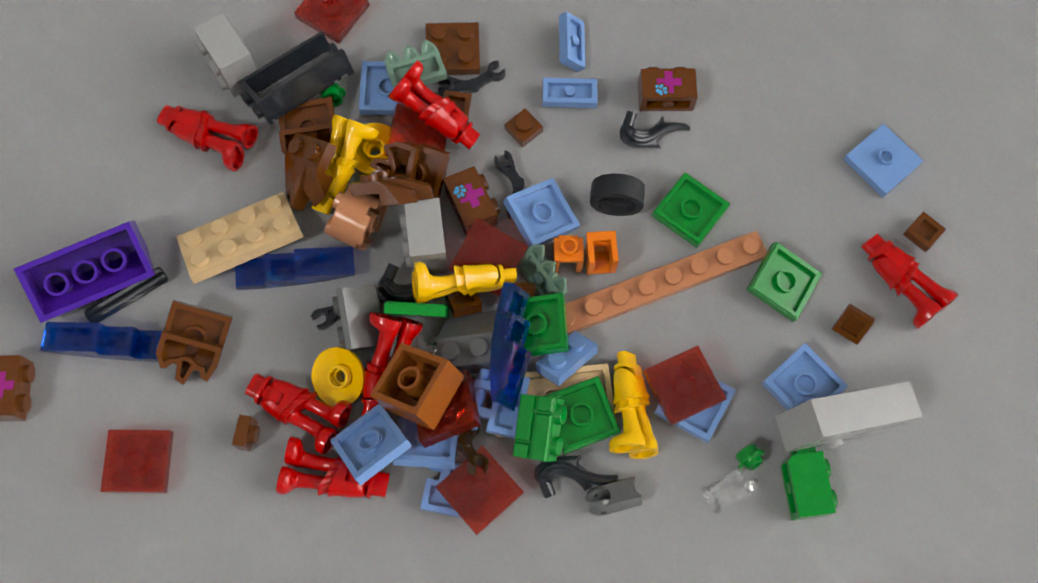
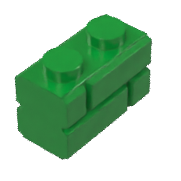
M521 394L513 448L514 457L545 462L556 461L557 456H560L563 449V439L559 436L561 425L565 423L567 418V408L563 406L564 399Z

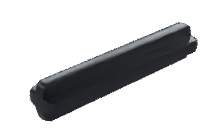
M156 267L154 269L155 276L116 291L86 309L84 314L87 320L93 325L98 324L167 282V274L161 267Z

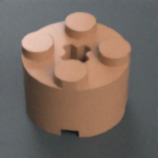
M349 186L345 193L339 192L333 202V208L336 210L333 217L328 220L324 232L330 235V237L364 252L373 242L369 237L374 231L379 232L385 219L388 205L381 206L380 196L377 194L352 196Z

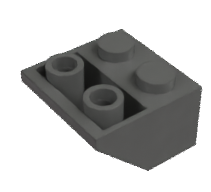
M376 285L337 288V296L332 297L335 315L341 317L342 326L337 327L340 345L345 346L346 350L350 351L377 347L379 331L369 322L370 312L381 313L379 293Z

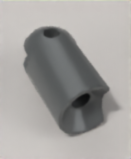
M635 477L591 488L587 492L585 500L596 503L589 507V512L596 516H604L641 506L642 497L636 491Z

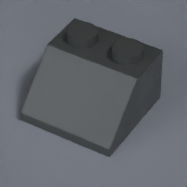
M496 311L457 318H446L437 338V356L448 359L462 375L479 373L480 368L490 371L506 370L504 312Z

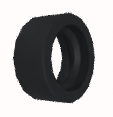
M617 173L600 175L592 181L590 205L596 211L607 215H634L639 213L644 207L645 184L630 175Z

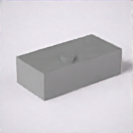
M908 381L810 399L775 416L787 453L824 445L826 450L844 445L843 441L883 433L923 416L911 383Z

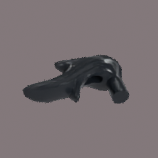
M627 111L619 132L621 141L627 146L661 149L657 142L664 135L674 131H688L691 129L684 123L665 122L662 116L658 123L650 129L637 130L633 127L637 114Z
M389 263L378 282V291L390 301L415 303L412 283L400 285L394 282L399 267Z
M582 455L557 456L556 461H541L535 468V479L539 483L544 498H549L556 494L551 479L557 476L571 478L580 484L584 491H587L588 485L611 483L617 479L618 475H602L586 470L578 463Z

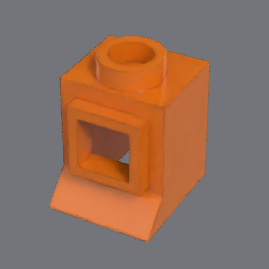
M615 230L586 232L584 254L587 275L616 272L619 257Z
M558 235V238H554L552 258L556 262V273L559 272L560 263H575V273H581L584 263L583 238H579V235Z

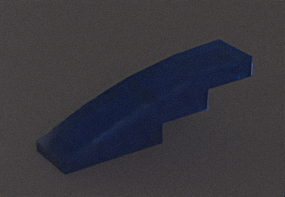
M353 247L294 249V253L264 254L265 258H254L235 267L236 290L296 286L355 276Z
M504 282L496 309L491 339V401L510 411H514L531 357V352L523 348L531 324L523 318L530 294L514 283Z
M46 322L40 351L101 359L158 362L156 350L162 331L139 330L135 327L106 326L102 323Z

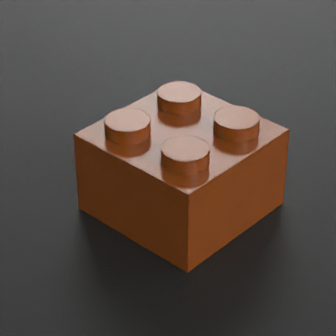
M401 342L370 396L387 411L434 431L464 376L448 359Z

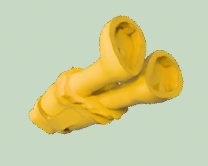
M334 114L330 143L337 148L325 173L333 177V181L325 198L316 207L312 205V209L330 215L336 195L339 192H345L352 175L356 172L354 168L359 162L353 160L358 145L362 140H375L379 134L378 130Z
M414 262V272L411 275L415 303H425L457 291L463 293V296L501 289L504 284L515 283L517 279L516 268L503 269L502 264L496 267L492 264L463 265V267L454 265V274L432 276L424 262Z
M620 351L617 353L618 363L614 365L613 405H616L614 409L615 414L622 413L623 433L610 440L609 452L615 454L628 453L631 459L651 458L659 453L658 443L646 413V406L650 404L649 399L651 397L646 390L642 368L640 365H637L636 355L628 351Z

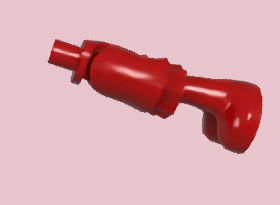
M417 59L387 97L419 113L418 120L425 121L424 125L437 130L455 144L460 142L469 150L479 138L480 133L472 127V121L467 124L468 117L458 108L453 100L450 101L448 97L443 98L425 86L420 79L424 67Z
M166 105L157 117V123L165 126L166 131L173 133L176 137L191 144L196 149L208 152L211 148L222 155L224 166L233 172L238 171L244 162L245 154L242 147L251 149L258 139V128L256 125L251 123L235 125L218 121L205 110L198 111L183 108L179 105L176 107ZM213 132L227 136L233 139L234 141L225 140L217 136H214Z
M878 233L861 246L869 255L867 260L869 262L872 261L874 269L887 283L890 291L894 288L897 297L903 294L914 305L917 312L912 321L917 329L924 326L959 296L954 290L940 286L918 268L919 263L914 261L915 257L905 253L895 246L892 241L888 240L886 242ZM910 280H913L916 284H918L930 296V298L927 297L923 292H921Z
M370 312L369 322L378 329L379 336L374 356L371 361L367 362V368L364 369V397L361 399L364 408L361 416L379 404L370 394L401 342L411 346L414 338L422 331L423 323L405 317L395 318L378 312ZM397 333H398V337H397V341H396V345H395V349H394L393 355H392V356H389V355H390V352H391V348H392L393 342H394V339H395V337H396V335H397Z
M259 373L252 377L245 390V394L252 397L255 404L260 405L279 423L284 425L293 424L315 438L314 448L322 455L327 454L332 449L333 444L330 440L340 432L304 415L302 411L306 409L340 429L345 427L352 411V403L340 400L332 406L317 400V392H309L308 388L299 387L290 382L275 379L272 376L264 377Z
M291 436L289 438L284 457L286 466H282L277 479V494L284 495L296 488H308L318 490L317 496L327 494V497L339 496L348 498H363L366 496L367 499H371L372 495L386 497L390 473L378 472L360 485L340 455L337 458L314 455L304 450L303 443L298 437ZM290 467L327 472L325 476L302 473Z

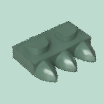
M424 40L421 46L422 55L412 46L406 45L403 52L404 60L395 52L388 50L385 57V65L393 89L417 59L424 67L420 79L425 85L447 79V72L439 51L432 42Z
M532 245L516 263L527 281L535 283V293L537 296L561 292L566 296L569 292L566 288L567 278L558 276L555 271L556 262L546 258L544 245Z

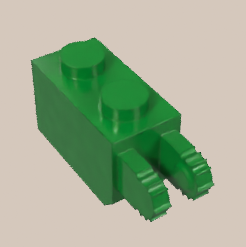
M815 447L791 451V456L786 458L780 465L791 521L826 517L835 514L838 499L835 490L831 489L830 486L831 467L828 459L824 458L823 451H816Z

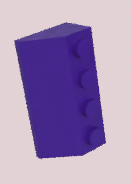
M135 220L128 221L14 268L40 323L156 275L147 245Z

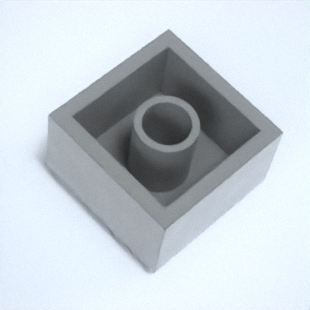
M221 13L193 28L198 37L194 42L202 54L206 65L215 74V78L222 90L228 89L232 96L236 97L243 92L238 81L255 72L257 68L250 52L224 13Z
M440 199L418 200L417 203L404 204L405 212L399 214L404 238L402 240L403 253L407 268L412 267L414 272V262H424L431 275L448 273Z

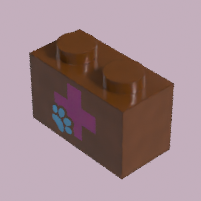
M649 67L640 71L637 82L639 111H693L698 98L695 68L675 67L673 69H660L658 67Z
M475 166L443 178L444 190L466 237L497 225L498 214L500 213L499 205L494 197L490 199L486 191L489 189L484 174H478Z
M0 355V422L26 421L27 412L31 409L30 387L35 379L36 371L34 363L21 355Z

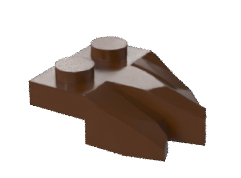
M332 97L307 100L278 119L281 151L285 156L288 151V145L296 132L330 143L332 118L335 114Z
M295 133L294 138L288 145V151L285 156V187L287 198L290 199L291 208L296 211L304 210L309 200L316 207L325 198L333 181V177L325 173L336 151V146L323 140Z
M394 142L384 145V151L387 153L388 158H374L369 165L375 170L387 169L389 174H402L407 178L431 184L433 198L440 199L444 184L443 178L446 176L451 153L425 144Z
M387 169L372 171V174L360 175L359 181L350 184L352 196L379 194L381 206L417 203L418 200L433 199L431 184L407 178L402 174H389Z
M173 300L156 350L160 368H167L172 363L177 364L175 380L182 385L185 384L190 374L195 370L200 372L201 379L208 382L219 363L233 316Z

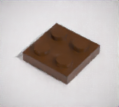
M479 22L426 23V40L432 42L437 47L447 75L480 74Z

